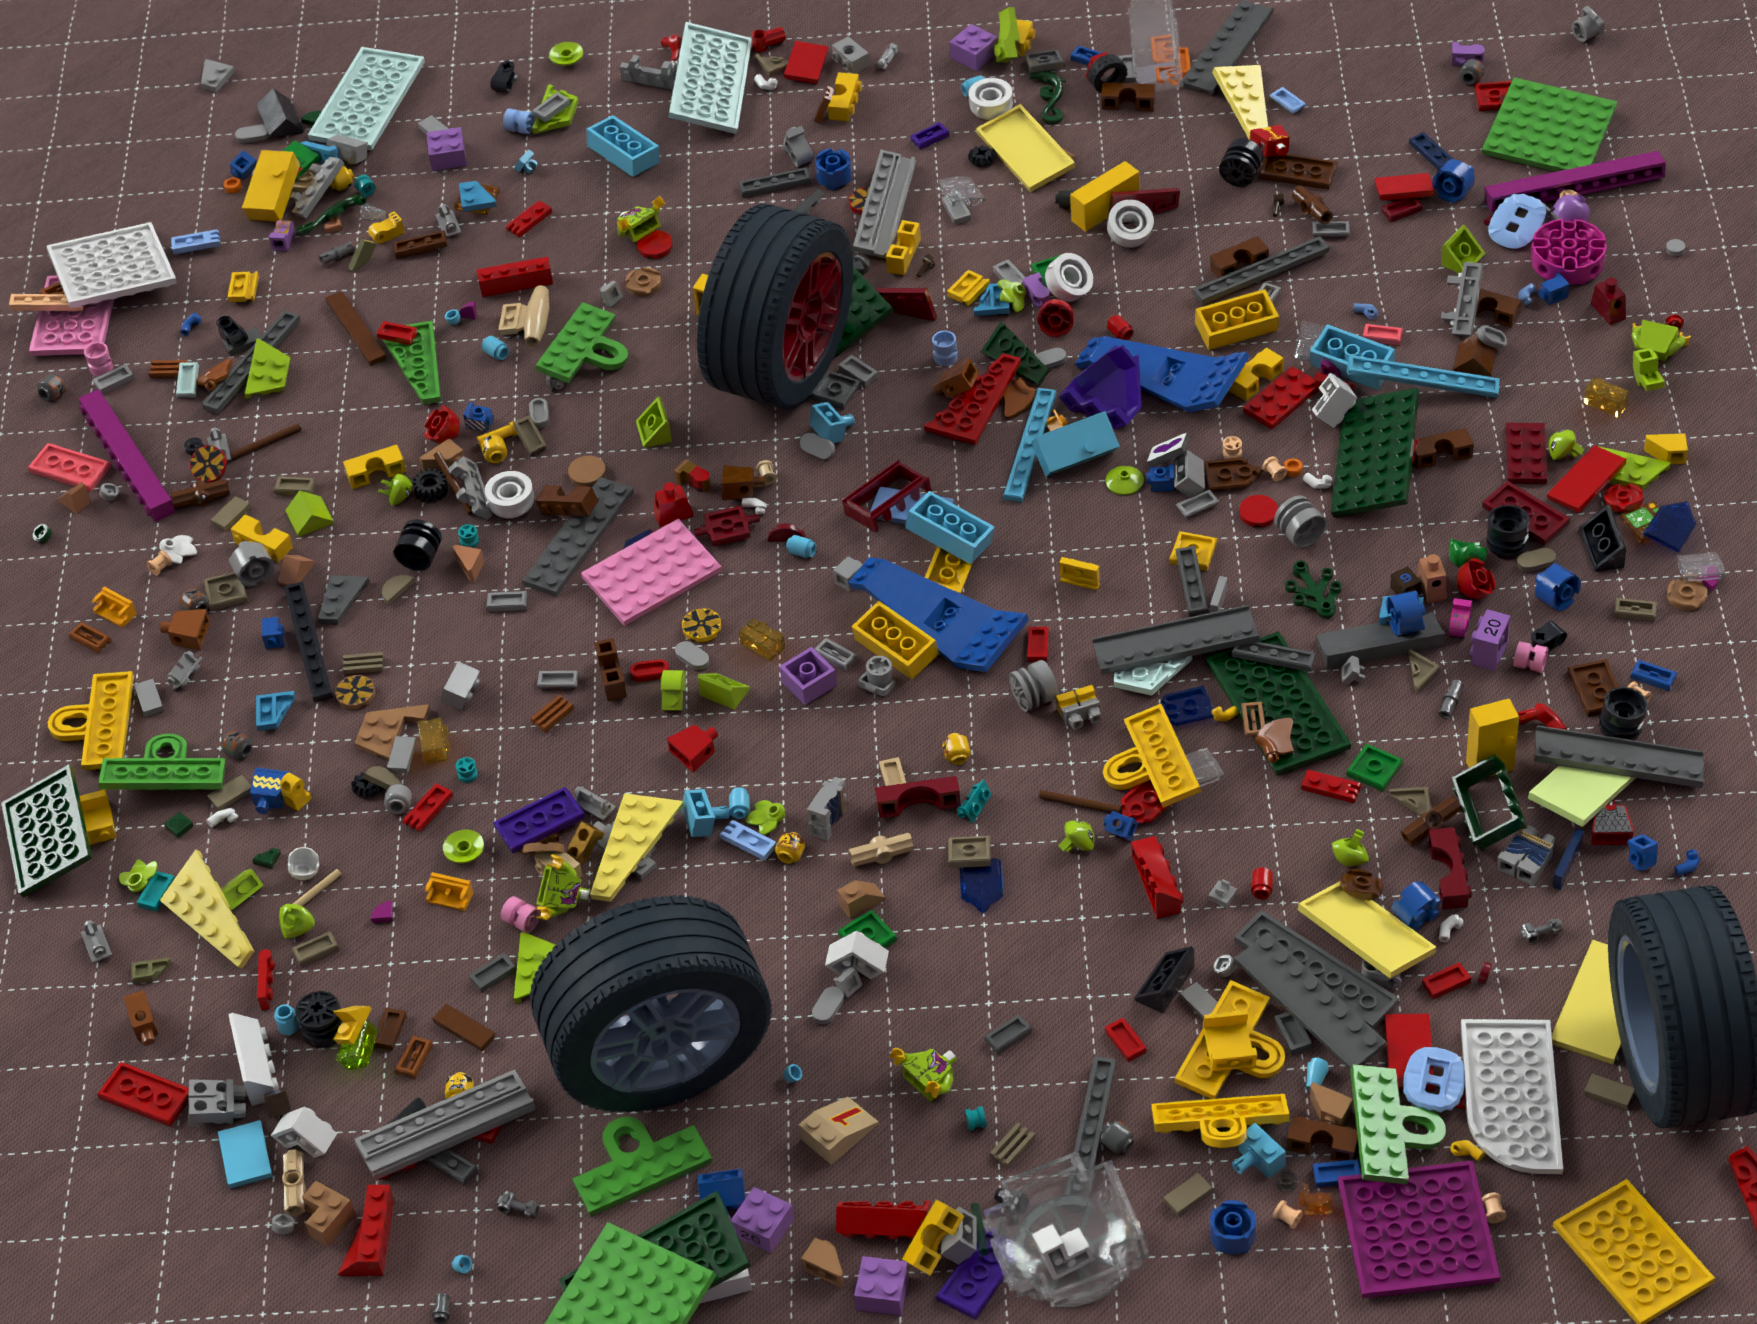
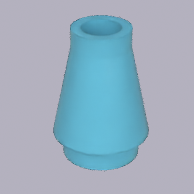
M1312 1058L1311 1062H1308L1307 1084L1305 1087L1308 1091H1310L1312 1082L1319 1085L1322 1084L1329 1071L1327 1061L1321 1058Z

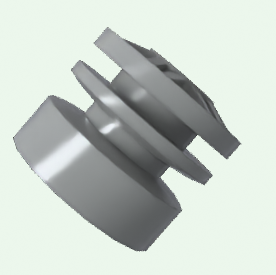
M1302 495L1294 496L1285 501L1279 507L1274 517L1275 525L1298 548H1305L1314 544L1320 539L1327 527L1325 517Z
M1043 660L1028 665V671L1025 668H1020L1018 672L1013 671L1009 673L1012 693L1024 712L1032 710V707H1039L1040 701L1043 704L1054 701L1056 696L1059 695L1054 675Z

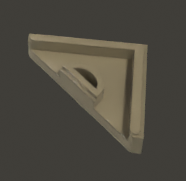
M759 54L755 55V60L769 77L786 70L788 61L783 60V58L774 56L767 58L761 57Z
M1409 649L1408 658L1416 693H1419L1440 672L1441 666Z
M1428 787L1389 789L1390 797L1419 816L1431 809ZM1431 815L1428 817L1429 822H1432Z

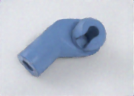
M1530 283L1519 291L1518 299L1521 300L1524 306L1532 302L1529 295L1536 291L1535 285Z
M1354 303L1353 312L1363 313L1369 319H1375L1378 316V311L1372 304Z

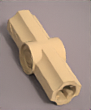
M910 833L891 838L877 836L869 844L849 849V855L854 867L874 861L884 864L889 862L895 855L913 851L914 845Z
M289 1150L286 1154H283L284 1209L286 1214L300 1216L301 1213L305 1212V1204L302 1199L306 1190L304 1182V1156L302 1152Z

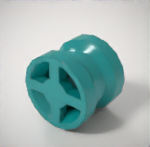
M360 175L354 181V187L364 197L371 196L376 190V185L367 175Z
M466 524L459 528L458 536L461 546L476 547L479 543L477 528L471 524Z
M464 757L456 762V771L461 782L470 783L477 778L478 771L474 759Z
M979 1106L975 1110L965 1109L969 1131H974L977 1127L987 1128L983 1106Z

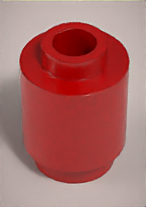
M1120 315L1112 316L1107 321V329L1118 339L1129 340L1133 336L1134 330L1132 326Z
M1260 867L1252 872L1251 892L1256 899H1268L1273 889V872L1268 868Z

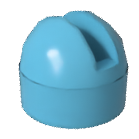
M453 309L445 314V319L450 325H457L461 320L458 310Z
M791 1064L784 1069L783 1078L789 1083H795L802 1078V1071L798 1065Z
M467 1255L455 1256L452 1262V1268L458 1273H468L472 1267V1260Z

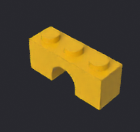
M838 72L835 81L836 95H832L828 105L829 120L850 121L851 114L854 115L855 103H858V92L862 90V81H859V74Z
M902 220L897 231V245L891 244L886 255L888 273L905 275L921 240L920 223Z
M1266 347L1244 365L1229 391L1247 402L1259 392L1258 377H1264L1272 381L1284 371V358Z
M397 444L343 461L352 489L370 484L369 475L377 470L386 472L388 478L406 472L404 460Z
M246 514L231 528L233 540L237 545L243 541L261 543L272 560L278 563L293 548L289 534L274 528L270 533L263 535L260 521Z
M935 1200L902 1260L931 1276L941 1258V1255L937 1252L940 1241L947 1234H955L964 1215L948 1205Z

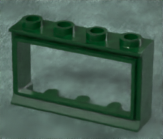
M1496 754L1452 777L1455 785L1452 788L1460 800L1458 803L1462 813L1465 815L1463 821L1471 832L1469 838L1474 846L1477 845L1485 851L1486 847L1520 829L1527 828L1505 763ZM1496 773L1512 818L1485 833L1469 787Z

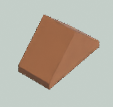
M83 482L74 486L57 499L59 503L76 514L91 503Z
M454 545L453 551L456 561L469 582L474 583L484 564L482 550Z
M284 555L278 584L287 586L301 582L313 567L315 561L300 555Z

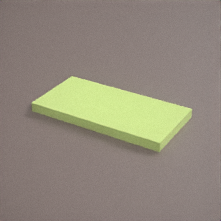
M1558 766L1529 792L1528 799L1583 827L1636 778Z

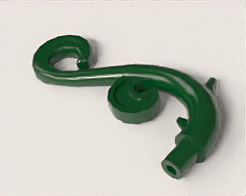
M1049 71L1030 73V80L1039 79V81L1050 82L1054 85V92L1051 86H1043L1040 89V97L1043 100L1049 101L1042 111V120L1048 124L1060 123L1064 117L1063 112L1058 108L1052 107L1060 100L1063 93V82H1066V80ZM1052 108V113L1056 115L1048 116L1047 112Z
M363 195L347 197L324 211L314 223L311 221L300 225L296 229V234L304 235L309 233L326 219L342 214L345 208L366 204L367 199Z

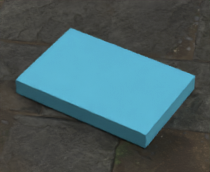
M261 1120L218 1131L229 1189L273 1177Z

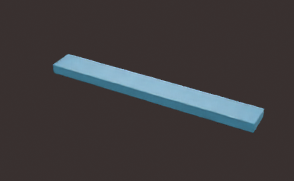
M1349 355L1348 375L1497 398L1499 395L1500 378Z
M1037 389L1003 495L1004 500L1023 503L1037 458L1031 441L1036 436L1045 433L1046 422L1050 417L1057 395L1056 390Z

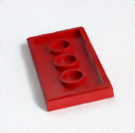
M1594 445L1547 493V498L1580 513L1627 464L1626 458Z
M1429 1014L1385 1015L1388 1068L1396 1069L1398 1091H1403L1404 1073L1412 1054L1421 1048L1432 1047ZM1433 1066L1429 1068V1074L1434 1075ZM1427 1084L1425 1091H1435V1085Z
M120 1062L97 1093V1096L101 1100L171 1127L189 1102V1088Z

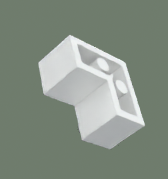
M1330 373L1319 387L1323 396L1313 407L1312 411L1316 417L1334 428L1343 420L1347 410L1354 406L1357 397L1347 383Z
M855 931L829 945L825 966L838 975H841L843 970L853 967L858 972L872 979L885 972L889 951L866 937L863 933Z
M302 1107L284 1114L271 1136L287 1149L299 1145L315 1158L326 1153L337 1132L332 1129L329 1123L319 1119L313 1110Z
M1053 1224L1032 1234L1043 1262L1054 1281L1095 1260L1091 1248L1079 1227L1061 1237L1058 1235Z

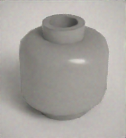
M401 784L390 786L386 791L384 799L386 809L390 813L398 815L407 812L412 800L410 789Z

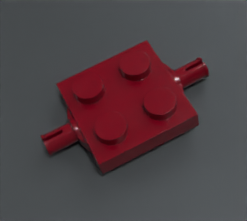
M742 506L704 514L705 527L696 528L694 531L696 537L707 534L711 538L712 545L717 546L751 538L749 524L760 522L758 514L747 517L743 512Z

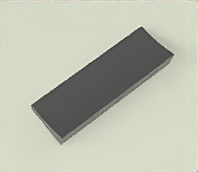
M1431 612L1422 616L1425 623V630L1396 636L1392 631L1389 621H1386V624L1383 625L1374 623L1316 634V641L1326 669L1343 666L1351 656L1359 658V663L1408 654L1409 649L1419 652L1444 647L1445 632L1438 624L1434 613Z

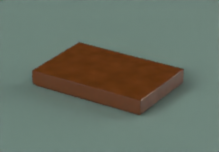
M1607 659L1567 668V673L1587 717L1601 714L1605 695L1608 691L1619 687Z

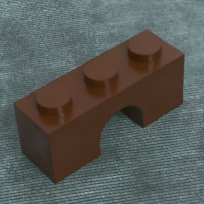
M1103 82L1101 110H1119L1121 103L1131 101L1136 104V111H1154L1156 99L1155 84Z
M1256 236L1210 255V269L1220 278L1237 271L1238 263L1251 265L1268 258L1269 248Z
M1480 288L1475 318L1482 311H1493L1495 313L1494 323L1512 328L1520 315L1521 300Z
M1466 428L1417 438L1419 444L1414 452V463L1417 469L1435 466L1436 454L1441 452L1450 454L1454 461L1472 458L1474 443Z
M545 485L535 499V502L542 515L589 516L599 500L592 487L576 486L570 494L565 495L561 486Z
M614 638L594 642L607 701L627 697Z
M1294 1116L1287 1137L1288 1151L1306 1155L1310 1154L1313 1145L1317 1143L1328 1144L1331 1147V1160L1333 1161L1355 1160L1359 1146L1357 1130L1354 1128L1337 1126L1329 1122H1319L1307 1117Z

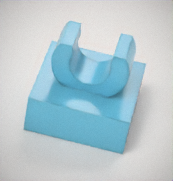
M528 149L519 159L514 169L520 173L524 168V171L530 174L532 168L529 165L535 168L538 164L535 160L531 159L534 153Z

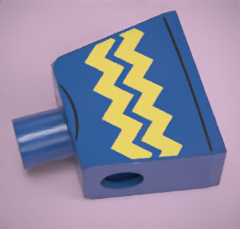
M255 768L250 795L253 804L257 806L256 811L264 815L267 814L269 808L280 809L283 807L285 802L280 782L285 774L292 772Z

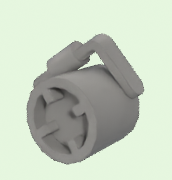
M1588 5L1582 9V17L1572 23V32L1581 42L1597 34L1602 35L1605 31L1604 21Z
M885 656L870 658L866 664V672L859 678L858 686L874 694L886 696L896 685V681L893 680L890 659Z

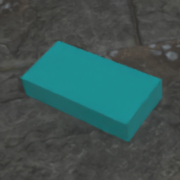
M156 871L137 900L138 907L157 912L162 904L160 899L174 881V875Z

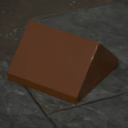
M1477 333L1459 343L1453 371L1491 377L1497 348L1485 345L1480 341Z

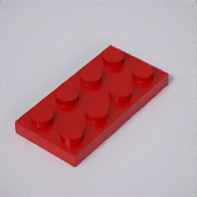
M1291 366L1243 407V413L1273 430L1319 391L1321 382Z

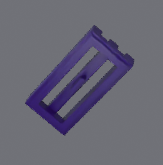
M939 122L911 135L910 139L921 150L950 135L949 131Z

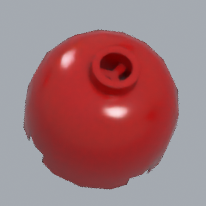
M1053 299L1044 303L1040 308L1037 322L1041 327V331L1046 335L1060 337L1059 335L1070 332L1073 328L1075 317L1072 307L1067 302Z
M443 405L440 406L442 409H435L430 414L424 426L427 428V433L424 432V436L437 444H441L449 438L451 440L456 439L460 432L458 416L453 410Z
M1471 559L1459 568L1456 575L1459 592L1470 599H1483L1492 594V591L1496 588L1493 573L1490 569L1486 570L1483 567L1485 563L1479 559Z

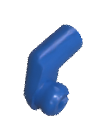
M192 313L185 319L181 327V335L188 336L192 324L199 325L202 316Z
M1688 850L1685 863L1674 866L1677 876L1693 872L1697 869L1700 861L1697 850Z

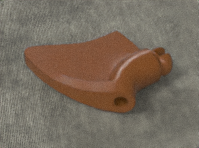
M229 358L200 375L196 380L199 387L205 386L209 391L214 390L218 382L229 377L228 371L233 363L232 359Z
M1017 377L1018 380L1013 379V385L1009 386L1003 395L1006 419L1013 418L1024 412L1034 402L1037 389L1028 387L1020 377Z
M1282 718L1266 724L1260 729L1254 743L1262 747L1270 763L1277 762L1279 760L1278 755L1290 754L1294 751L1290 741L1293 725L1292 718Z

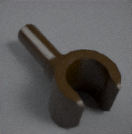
M1283 193L1274 194V217L1278 215L1279 205L1284 204Z
M930 254L923 258L925 265L916 274L918 277H921L928 268L932 269L935 267L934 258Z

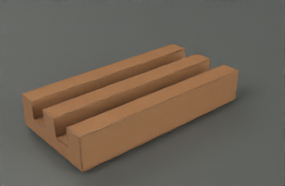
M1262 702L1241 703L1246 739H1250V736H1254V739H1256L1260 731L1257 730L1254 707H1258L1260 727L1265 726ZM1246 708H1250L1253 729L1250 731Z

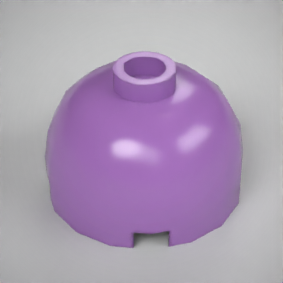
M1571 194L1564 195L1552 207L1553 212L1563 221L1574 222V219L1587 222L1590 215L1589 206L1585 203L1586 198L1580 194H1576V196Z

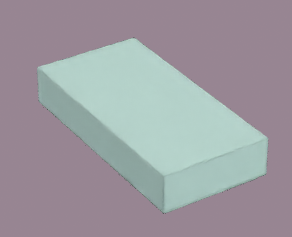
M198 362L179 364L177 398L196 397V380L199 371Z

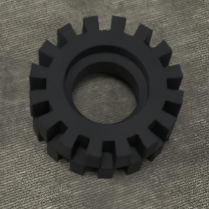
M427 468L428 471L421 470L422 474L418 472L416 474L417 477H413L412 485L418 500L420 499L423 503L425 500L426 503H430L433 500V503H435L436 499L440 501L442 496H446L448 484L446 476L441 470L437 471L434 468L431 471V468ZM429 484H436L432 487H425Z

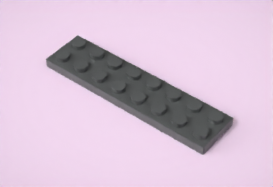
M600 477L592 487L599 500L589 516H570L522 580L523 585L557 597L634 494L633 488Z
M1262 910L1234 936V942L1247 949L1265 933L1269 932L1373 1030L1382 1022L1385 1015L1389 1014L1399 1004L1398 997Z

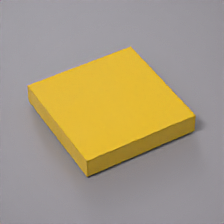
M1179 531L1169 558V564L1178 565L1175 549L1195 546L1199 569L1208 571L1217 546V538Z

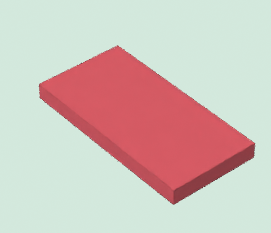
M47 443L29 465L28 471L29 473L71 486H76L83 482L86 490L92 492L111 468V463Z

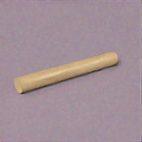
M338 869L334 870L293 904L304 906L342 875Z

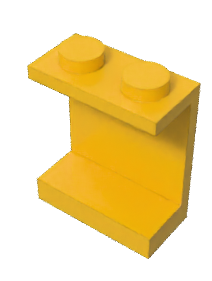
M106 790L81 795L80 801L89 844L92 845L117 838Z
M1235 1010L1228 1013L1204 1015L1203 1032L1212 1071L1256 1067L1257 1052L1256 1048H1252L1247 1027L1248 1011Z

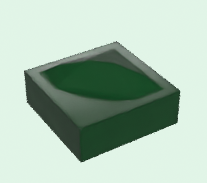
M178 812L164 823L165 828L177 838L194 827L192 821L181 812Z

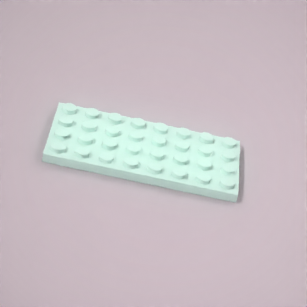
M686 22L668 117L736 134L752 38Z
M361 47L308 133L309 140L327 143L328 138L340 134L368 142L367 150H373L425 63L424 57Z

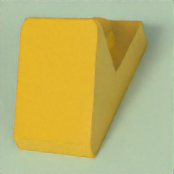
M351 1006L333 1011L342 1020L333 1040L338 1044L354 1045L372 1008L370 1006Z

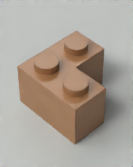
M315 1181L302 1196L307 1212L312 1214L305 1223L310 1238L328 1247L355 1215L351 1200L318 1181Z

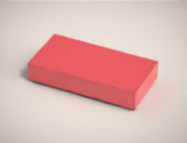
M1365 324L1362 337L1380 344L1400 346L1403 328Z

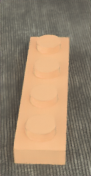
M11 294L9 301L10 311L75 312L83 311L84 306L70 308L65 294Z

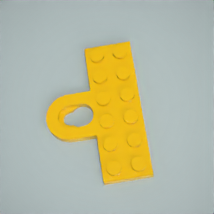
M132 671L93 674L89 704L64 706L57 709L49 717L48 728L55 739L60 741L84 740L81 762L83 770L101 769L103 758H124L134 680ZM69 718L87 719L84 725L77 728L62 724L64 720Z
M1162 704L1124 719L1135 747L1113 756L1106 762L1103 768V775L1106 783L1111 788L1125 790L1151 780L1163 808L1202 792ZM1132 762L1142 763L1141 768L1135 772H1118L1119 768Z
M1230 980L1212 1013H1228L1235 1010L1248 1011L1247 1027L1251 1045L1263 1049V1051L1269 1054V1058L1267 1060L1257 1059L1256 1067L1238 1070L1257 1078L1273 1077L1284 1066V1049L1276 1040L1254 1031L1270 1002V997ZM1203 1029L1175 1076L1174 1083L1210 1099H1215L1231 1070H1211Z
M1285 1094L1151 1104L1155 1132L1170 1133L1176 1130L1189 1132L1194 1129H1200L1202 1141L1209 1146L1217 1148H1228L1242 1144L1247 1139L1246 1125L1251 1126L1254 1123L1258 1126L1268 1123L1280 1125L1284 1122H1290ZM1228 1127L1231 1128V1130L1228 1132H1219L1216 1128Z

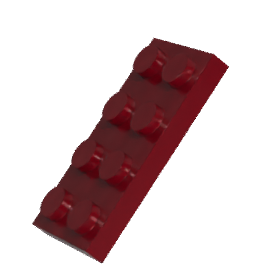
M1506 423L1507 481L1512 484H1547L1545 423Z
M1506 481L1484 500L1482 508L1489 512L1502 505H1514L1524 509L1530 518L1529 536L1543 545H1546L1570 522L1569 517L1509 481Z

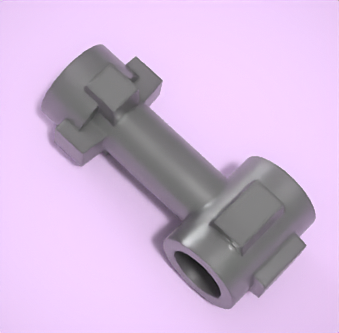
M1550 919L1548 924L1535 928L1531 923H1526L1521 927V936L1528 944H1534L1539 940V935L1549 932L1552 935L1558 934L1560 931H1563V926L1560 919Z
M505 1191L502 1196L500 1195L497 1201L498 1211L504 1214H508L511 1209L525 1212L524 1215L528 1218L531 1216L537 1217L539 1214L540 1205L536 1204V1201L531 1200L527 1203L516 1201V1196L508 1191Z

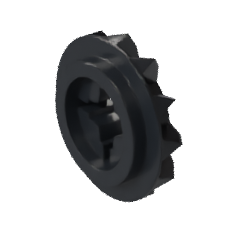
M983 145L981 147L975 146L974 149H970L968 160L975 166H988L996 160V153L994 148H990L989 145L983 147Z
M362 771L359 776H354V781L351 782L352 791L359 797L370 798L380 793L383 789L372 782L368 783L365 788L364 784L368 780L362 778L365 774Z

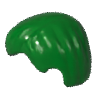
M1453 538L1449 542V557L1457 568H1460L1471 559H1479L1484 562L1487 557L1486 547H1482L1479 542H1462Z

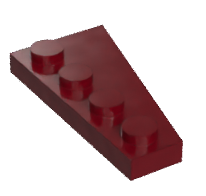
M1178 188L1112 192L1109 213L1113 206L1124 200L1140 201L1152 213L1156 212V214L1174 209L1179 205L1180 190Z
M874 288L890 304L894 310L893 313L935 321L937 318L927 288Z

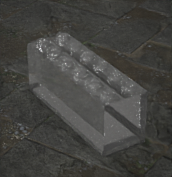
M1173 0L1130 1L1131 8H1128L1131 29L1130 37L1131 41H1133L1131 42L1132 52H1134L1132 53L1134 75L1138 76L1136 83L1155 84L1156 92L1184 87L1178 22Z

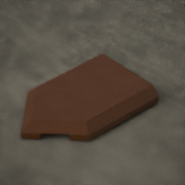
M1244 458L1204 461L1207 488L1210 491L1248 487L1264 472V469L1249 464Z

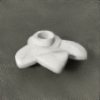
M179 535L173 539H163L159 544V549L167 553L172 562L176 564H181L185 556L197 555L195 546L191 544L193 538L190 536Z

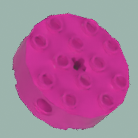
M1557 219L1548 222L1534 233L1531 246L1533 269L1542 278L1547 280L1555 278L1556 274L1560 273L1569 285L1585 284L1596 278L1604 268L1607 250L1604 234L1595 225L1584 220L1574 219L1573 222Z

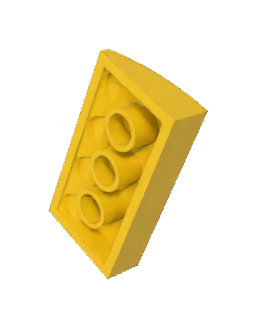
M937 546L925 578L961 594L973 563L969 564Z

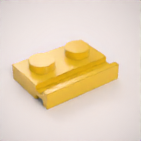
M967 270L947 290V296L961 303L965 302L967 306H970L988 287L990 279H984L983 276Z
M258 271L252 274L250 272H232L228 291L229 302H247L249 299L255 301L259 280Z
M1061 557L1059 562L1060 582L1098 590L1100 586L1099 565Z

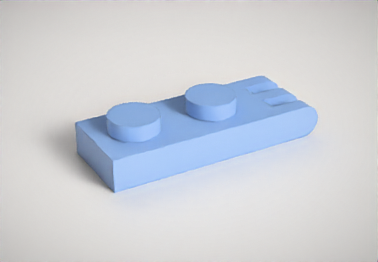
M218 230L172 237L173 254L218 247L221 245L220 233Z
M734 820L719 834L721 839L764 861L771 855L777 845L772 839Z

